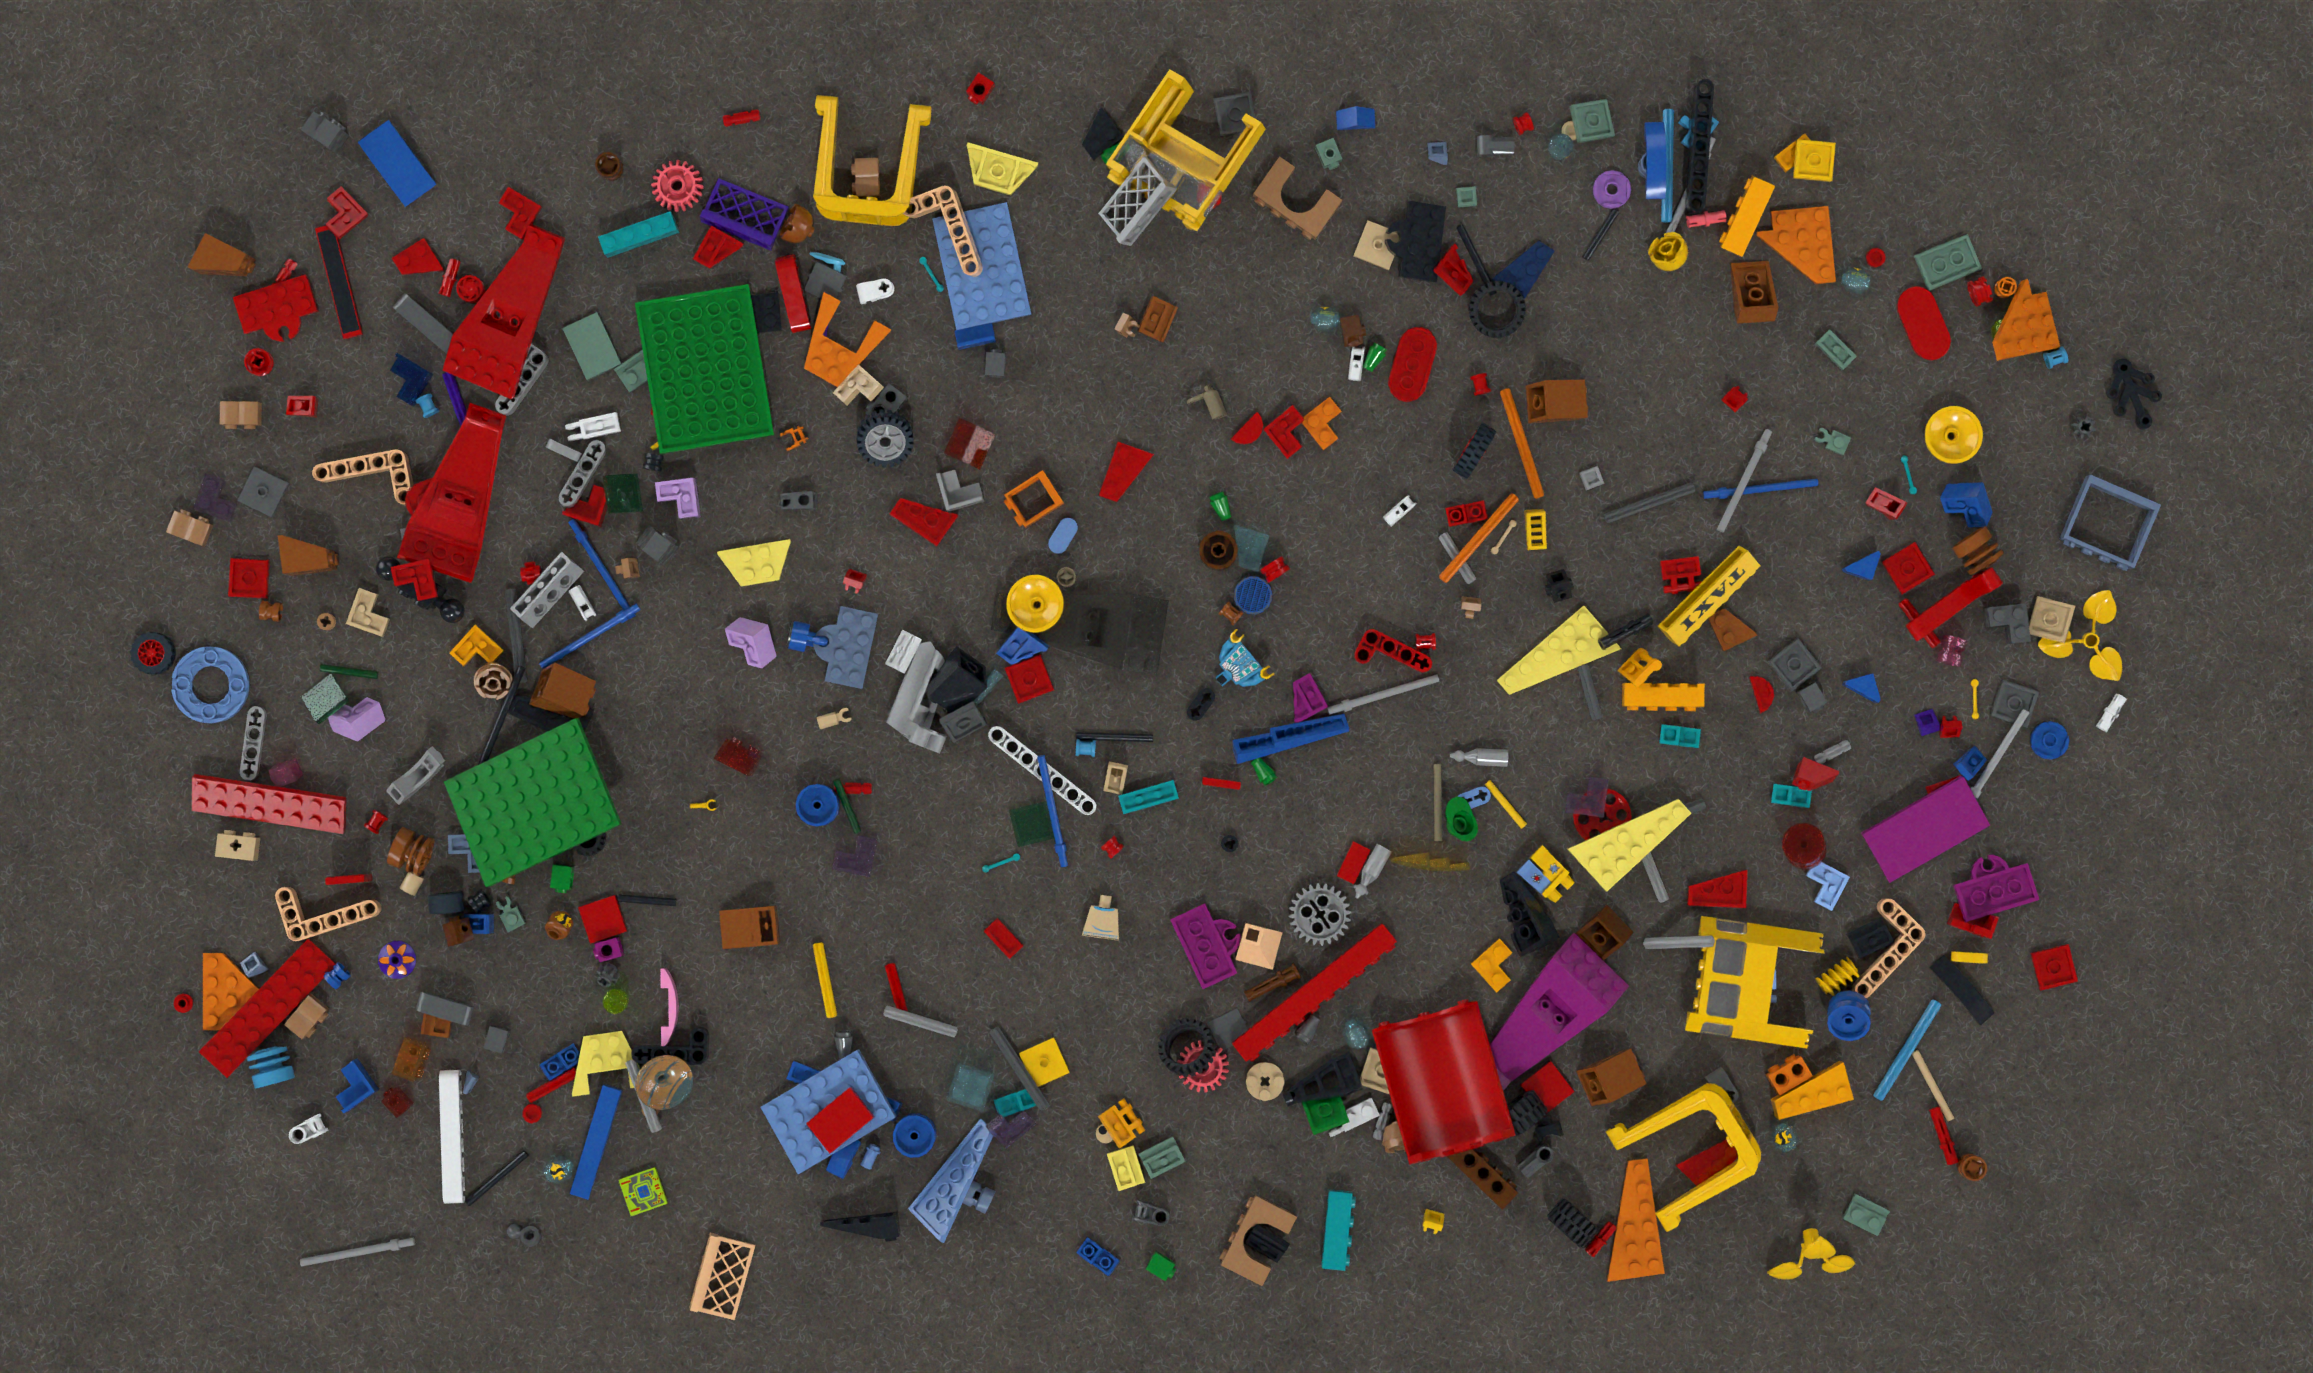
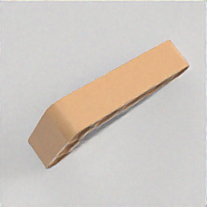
M941 186L910 198V205L914 204L916 209L911 214H909L908 209L903 213L910 218H918L936 210H942L963 272L972 277L979 276L983 269L957 192L949 186ZM946 191L951 192V197L948 200L943 198ZM932 197L933 204L927 207L926 200ZM956 208V217L950 218V211ZM962 226L963 234L957 236L956 229ZM968 244L970 250L967 254H963L962 248ZM974 262L976 269L973 272H969L968 267Z
M390 450L316 465L312 470L313 477L321 482L337 481L390 470L395 499L402 505H405V501L401 499L402 494L413 486L409 458L405 452L400 450ZM401 454L402 461L396 464L394 458L396 455ZM378 458L383 459V465L381 467L376 466V460ZM363 461L365 467L363 470L358 471L357 464ZM341 465H345L346 471L340 475L338 468ZM325 468L327 475L324 478H320L319 472ZM401 473H405L406 479L400 483L398 476Z
M283 887L278 889L275 894L287 936L292 941L305 940L375 917L381 912V904L377 900H366L305 920L297 893L293 888ZM285 890L290 894L288 901H285L282 896ZM370 903L375 906V911L372 914L367 910V906ZM290 909H293L296 912V916L294 919H291L288 916V912ZM351 909H354L357 913L354 920L349 917ZM333 915L337 916L338 918V924L336 926L331 923V917ZM315 921H317L320 924V929L318 931H315L312 928V925ZM296 927H299L302 931L299 938L294 934Z
M1881 899L1877 903V910L1901 934L1853 983L1852 991L1858 992L1859 985H1865L1866 991L1862 994L1865 998H1868L1925 938V930L1892 899ZM1886 902L1891 904L1889 912L1883 910V905ZM1900 915L1905 918V923L1901 926L1897 923V918ZM1913 929L1919 931V936L1916 939L1911 937ZM1903 942L1906 948L1904 952L1900 953L1897 947ZM1890 956L1892 958V964L1889 967H1886L1884 964V960L1886 957ZM1874 970H1877L1879 972V978L1873 981L1871 978V973Z

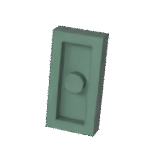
M1830 329L1815 343L1841 370H1844L1857 357Z

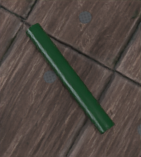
M325 664L320 665V672L378 679L379 672Z
M840 778L833 781V784L854 834L859 833L861 828Z

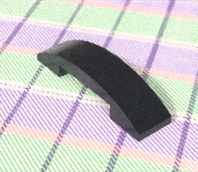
M1945 955L1929 967L1964 1005L1980 1026L1994 1014V1011L1981 994Z

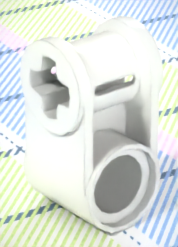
M888 279L868 281L856 285L860 304L887 298L894 293V285ZM884 283L889 286L886 293L880 290Z
M317 1114L293 1127L289 1132L291 1142L294 1144L303 1143L329 1131L328 1128H325L320 1118L321 1114ZM297 1129L301 1130L304 1134L301 1140L295 1136Z

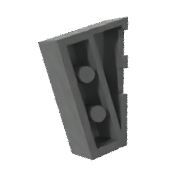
M651 525L647 526L635 542L645 553L664 565L667 564L679 548L676 545V539L665 532L660 533Z

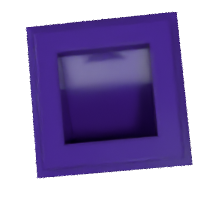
M1933 709L1914 715L1921 736L1939 731L1940 724Z

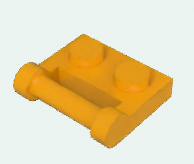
M1639 648L1617 671L1638 688L1653 671L1661 669L1662 663L1657 658H1652L1644 648ZM1644 660L1647 664L1643 667L1638 662Z

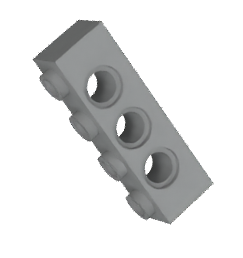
M561 552L510 609L522 621L533 628L584 571L572 559Z

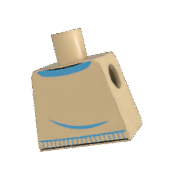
M1100 895L1099 906L1091 905L1082 936L1119 940L1118 909L1110 908L1112 896Z

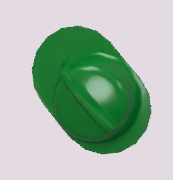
M1462 797L1452 798L1448 801L1445 812L1447 830L1452 836L1461 841H1471L1477 835L1478 824L1470 805Z

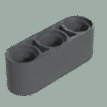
M421 991L415 1010L469 1026L474 1006Z

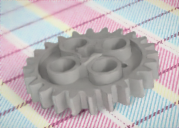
M1317 883L1315 889L1310 884L1309 891L1302 888L1303 895L1296 893V896L1299 898L1298 901L1292 900L1295 907H1289L1290 910L1294 911V914L1289 915L1290 918H1294L1290 925L1297 926L1294 932H1301L1299 938L1305 935L1306 943L1312 939L1313 945L1316 944L1317 940L1320 941L1321 946H1323L1324 940L1331 944L1330 938L1332 937L1337 941L1338 933L1344 935L1341 929H1348L1344 923L1351 921L1346 917L1351 911L1345 909L1350 904L1343 903L1346 896L1340 898L1341 891L1339 890L1334 893V886L1328 890L1327 884L1320 888L1319 883ZM1324 895L1327 897L1328 903L1325 906L1318 905L1317 899L1319 896ZM1310 900L1314 901L1320 911H1325L1323 917L1330 925V929L1326 928L1319 917L1315 918L1317 912L1310 904ZM1305 906H1309L1312 909L1309 917H1304L1301 914V910ZM1330 912L1338 913V920L1336 922L1328 920ZM1316 922L1321 923L1323 926L1322 931L1319 933L1312 931V925Z

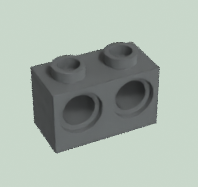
M888 383L887 386L883 385L884 388L879 392L875 402L872 400L867 405V412L865 414L872 416V412L878 408H883L885 413H887V410H892L894 414L895 411L899 412L908 398ZM889 393L896 394L894 402L886 400V396Z

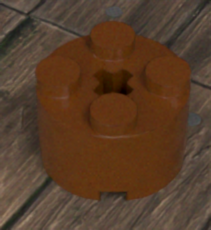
M1214 531L1202 539L1199 555L1206 567L1220 571L1229 568L1235 562L1238 547L1230 534L1224 531ZM1217 546H1221V550L1224 551L1219 556L1213 551V549H1217Z

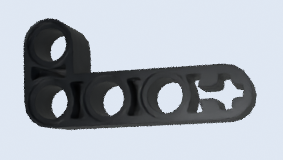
M703 1027L694 1029L690 1034V1046L639 1045L632 1050V1059L636 1063L651 1064L657 1058L656 1051L658 1049L663 1050L665 1055L675 1056L677 1050H682L685 1055L683 1061L688 1065H700L706 1062L709 1056V1032ZM697 1031L703 1032V1041L696 1040L695 1033ZM642 1049L643 1053L651 1052V1055L643 1056L641 1059L637 1052ZM697 1050L702 1051L704 1054V1058L701 1061L697 1060L694 1056ZM678 1059L674 1060L670 1064L676 1063Z

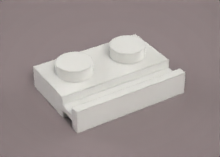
M902 630L885 664L905 674L922 639Z

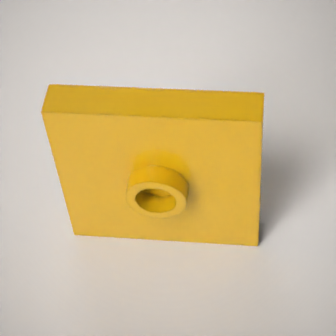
M1797 139L1793 178L1831 182L1833 179L1836 143Z
M1054 1037L1019 1053L1025 1068L1038 1087L1070 1073Z

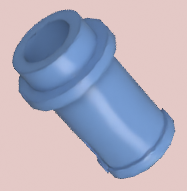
M870 1143L869 1146H866L867 1151L860 1163L861 1166L867 1169H872L877 1155L881 1153L879 1146Z

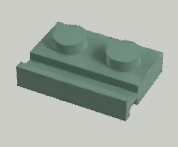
M643 350L614 369L630 393L648 381Z
M1173 1136L1139 1153L1151 1179L1185 1162Z
M1854 1193L1842 1218L1878 1236L1890 1211Z

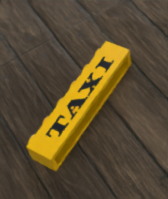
M1738 546L1658 625L1659 629L1677 646L1685 643L1688 637L1695 630H1698L1756 572L1760 564L1748 550Z

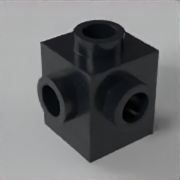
M1564 569L1546 574L1547 585H1545V591L1547 596H1551L1554 603L1572 598L1573 582L1571 578L1568 579Z

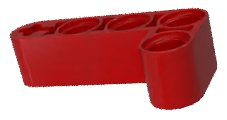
M795 254L775 258V266L792 333L811 329Z
M1369 629L1363 634L1354 652V659L1360 664L1369 662L1376 650L1420 673H1425L1432 667L1430 657L1375 629ZM1368 633L1376 635L1377 640L1375 643H1369L1366 640ZM1385 642L1393 643L1394 649L1392 652L1384 650ZM1360 650H1365L1368 653V658L1364 661L1358 658ZM1403 650H1408L1411 653V658L1408 661L1401 658ZM1415 654L1418 655L1417 660L1422 661L1425 659L1428 667L1421 669L1420 664L1414 662V665H1412L1411 662L1414 660Z

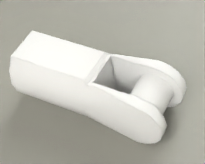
M1352 347L1348 380L1361 381L1365 347ZM1354 355L1361 356V360H1353Z
M1410 495L1402 499L1383 516L1384 520L1391 527L1417 504L1412 502L1409 498ZM1402 503L1408 507L1406 511H1403L1400 507Z
M580 585L568 591L585 621L592 615L596 616V612ZM587 604L589 609L583 611L581 607Z

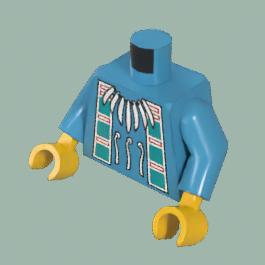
M1235 629L1222 646L1219 655L1221 663L1219 665L1224 671L1215 677L1222 687L1230 680L1235 685L1239 684L1242 687L1257 685L1265 679L1274 676V673L1271 675L1267 673V669L1270 666L1262 668L1240 642L1244 634L1241 637H1237L1235 632L1238 629Z

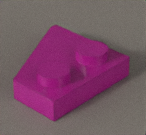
M1311 673L1293 682L1295 723H1299L1329 707Z

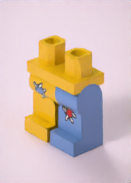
M1541 845L1530 859L1543 872L1530 860H1527L1516 873L1544 898L1547 897L1556 903L1562 895L1555 888L1561 884L1568 890L1575 882L1568 875L1569 872Z

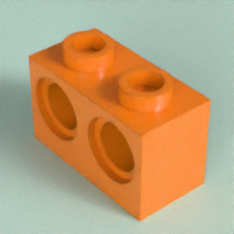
M1793 1054L1785 1059L1786 1063L1780 1066L1776 1064L1768 1069L1769 1073L1765 1075L1777 1095L1781 1096L1813 1077L1801 1056ZM1795 1064H1799L1801 1067L1800 1072L1797 1074L1792 1072V1067ZM1782 1073L1784 1081L1777 1084L1775 1078L1778 1074Z

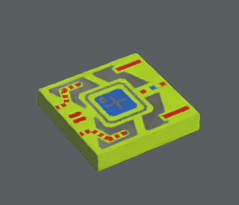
M656 1167L619 1179L631 1216L668 1204Z

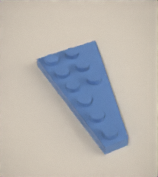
M982 1119L976 1123L908 1208L942 1243L946 1240L995 1133Z

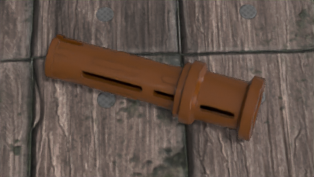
M1292 963L1290 967L1282 971L1278 970L1275 976L1245 990L1244 993L1248 1001L1251 1002L1281 985L1282 987L1287 986L1288 982L1302 977L1296 965Z

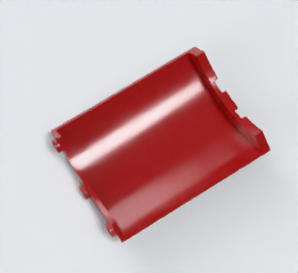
M1468 999L1458 1001L1457 1006L1436 1013H1420L1418 1018L1391 1024L1389 1021L1381 1022L1378 1024L1379 1027L1372 1030L1409 1165L1429 1161L1436 1157L1442 1158L1485 1146V1144L1493 1141L1498 1142L1516 1136L1477 1001L1469 1002Z

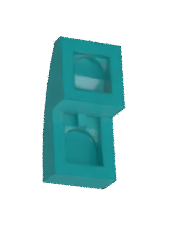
M1662 724L1659 743L1699 748L1701 729Z
M1773 784L1771 803L1810 808L1812 790H1801L1798 787Z
M1026 1089L993 1100L999 1118L1036 1106Z

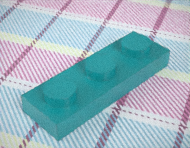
M1174 780L1118 796L1123 814L1179 799Z

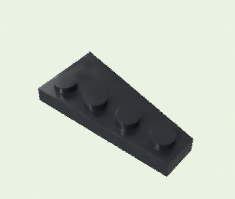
M515 696L508 711L509 715L546 731H550L574 719L529 704L531 698ZM589 708L587 714L579 718L584 732L594 713V709Z

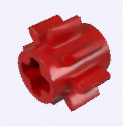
M534 561L525 562V567L520 568L522 582L527 581V585H532L542 574L541 566L536 565Z

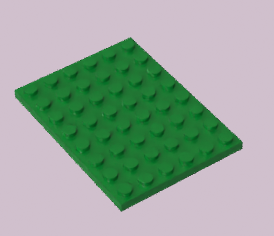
M749 284L635 303L660 454L774 436Z
M579 718L564 723L444 781L486 887H491L622 825Z

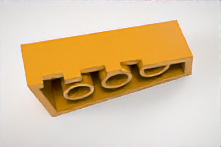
M1753 175L1750 179L1748 178L1744 186L1745 192L1736 203L1735 207H1737L1735 214H1731L1727 224L1730 226L1727 232H1723L1720 237L1721 248L1743 257L1775 185Z
M1622 683V707H1627V710H1638V707H1646V711H1658V707H1665V711H1677V707H1684V711H1696V708L1704 707L1705 684L1643 683L1637 688L1632 683Z
M1838 1061L1781 1096L1773 1097L1771 1103L1775 1117L1780 1120L1854 1100L1844 1062Z

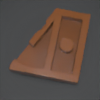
M1725 608L1708 618L1723 651L1757 636L1756 632Z

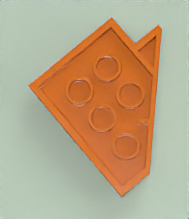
M1828 206L1771 211L1772 230L1756 232V236L1815 284L1835 283L1836 277Z
M2028 279L2020 282L1992 342L1997 361L2060 347L2047 292L2032 295Z
M203 953V1030H220L259 990L224 953Z

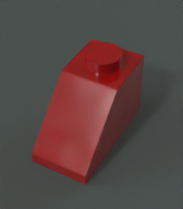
M1803 757L1797 765L1792 784L1801 790L1811 791L1833 782L1838 776L1839 771Z

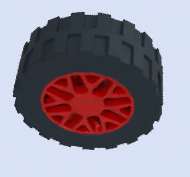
M147 632L146 634H141L132 643V649L130 650L131 661L141 672L154 675L161 674L169 670V667L174 664L173 661L176 658L174 643L162 633Z

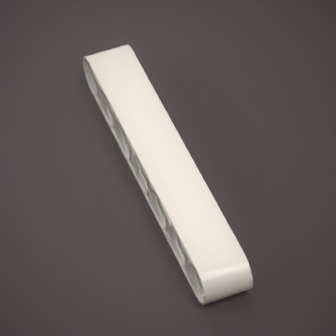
M998 726L991 728L988 734L991 742L1042 781V777L1037 773L1039 767L1037 755L1003 728ZM1001 730L1003 733L1002 739L994 740L992 737L993 731ZM1012 741L1018 745L1017 751L1013 753L1007 749L1008 743ZM1026 753L1031 754L1033 757V761L1030 764H1024L1022 761V757ZM1046 763L1052 790L1085 815L1093 814L1096 810V802ZM1056 777H1060L1063 780V785L1060 788H1055L1052 784L1053 779ZM1070 789L1077 790V799L1070 800L1067 793ZM1085 801L1093 803L1092 811L1085 812L1082 805Z
M440 1070L442 1193L444 1204L465 1202V1196H463L465 1177L462 1175V1172H464V1158H462L464 1145L463 1138H461V1133H463L461 1114L463 1113L462 1100H460L462 1080L460 1081L459 1078L461 1070Z

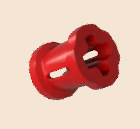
M1487 373L1470 377L1476 391L1474 393L1475 396L1491 392L1486 380Z
M1435 633L1431 635L1415 634L1417 651L1430 648L1436 650Z
M374 809V814L364 826L378 835L379 829L389 818Z

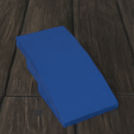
M389 119L358 141V144L405 207L436 185L435 181Z

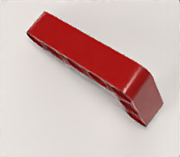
M1993 567L1973 575V578L1963 582L1907 623L1905 627L1915 641H1919L1978 597L1990 593L2002 585L2003 581Z

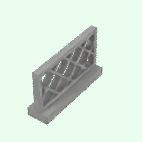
M1144 156L1098 214L1117 235L1116 239L1120 244L1131 246L1177 188L1165 179L1148 157ZM1147 165L1148 175L1142 176V168ZM1148 178V189H1142V179ZM1153 178H1158L1161 181L1156 189H1153ZM1134 179H1137V190H1131V182ZM1142 192H1148V199L1145 203H1141ZM1126 193L1125 204H1119V197ZM1131 193H1137L1136 203L1130 204ZM1136 206V214L1134 217H1130V207ZM1119 207H1125V218H1119ZM1110 208H1114V218H1109L1106 214ZM1119 221H1125V228L1122 231L1119 230Z

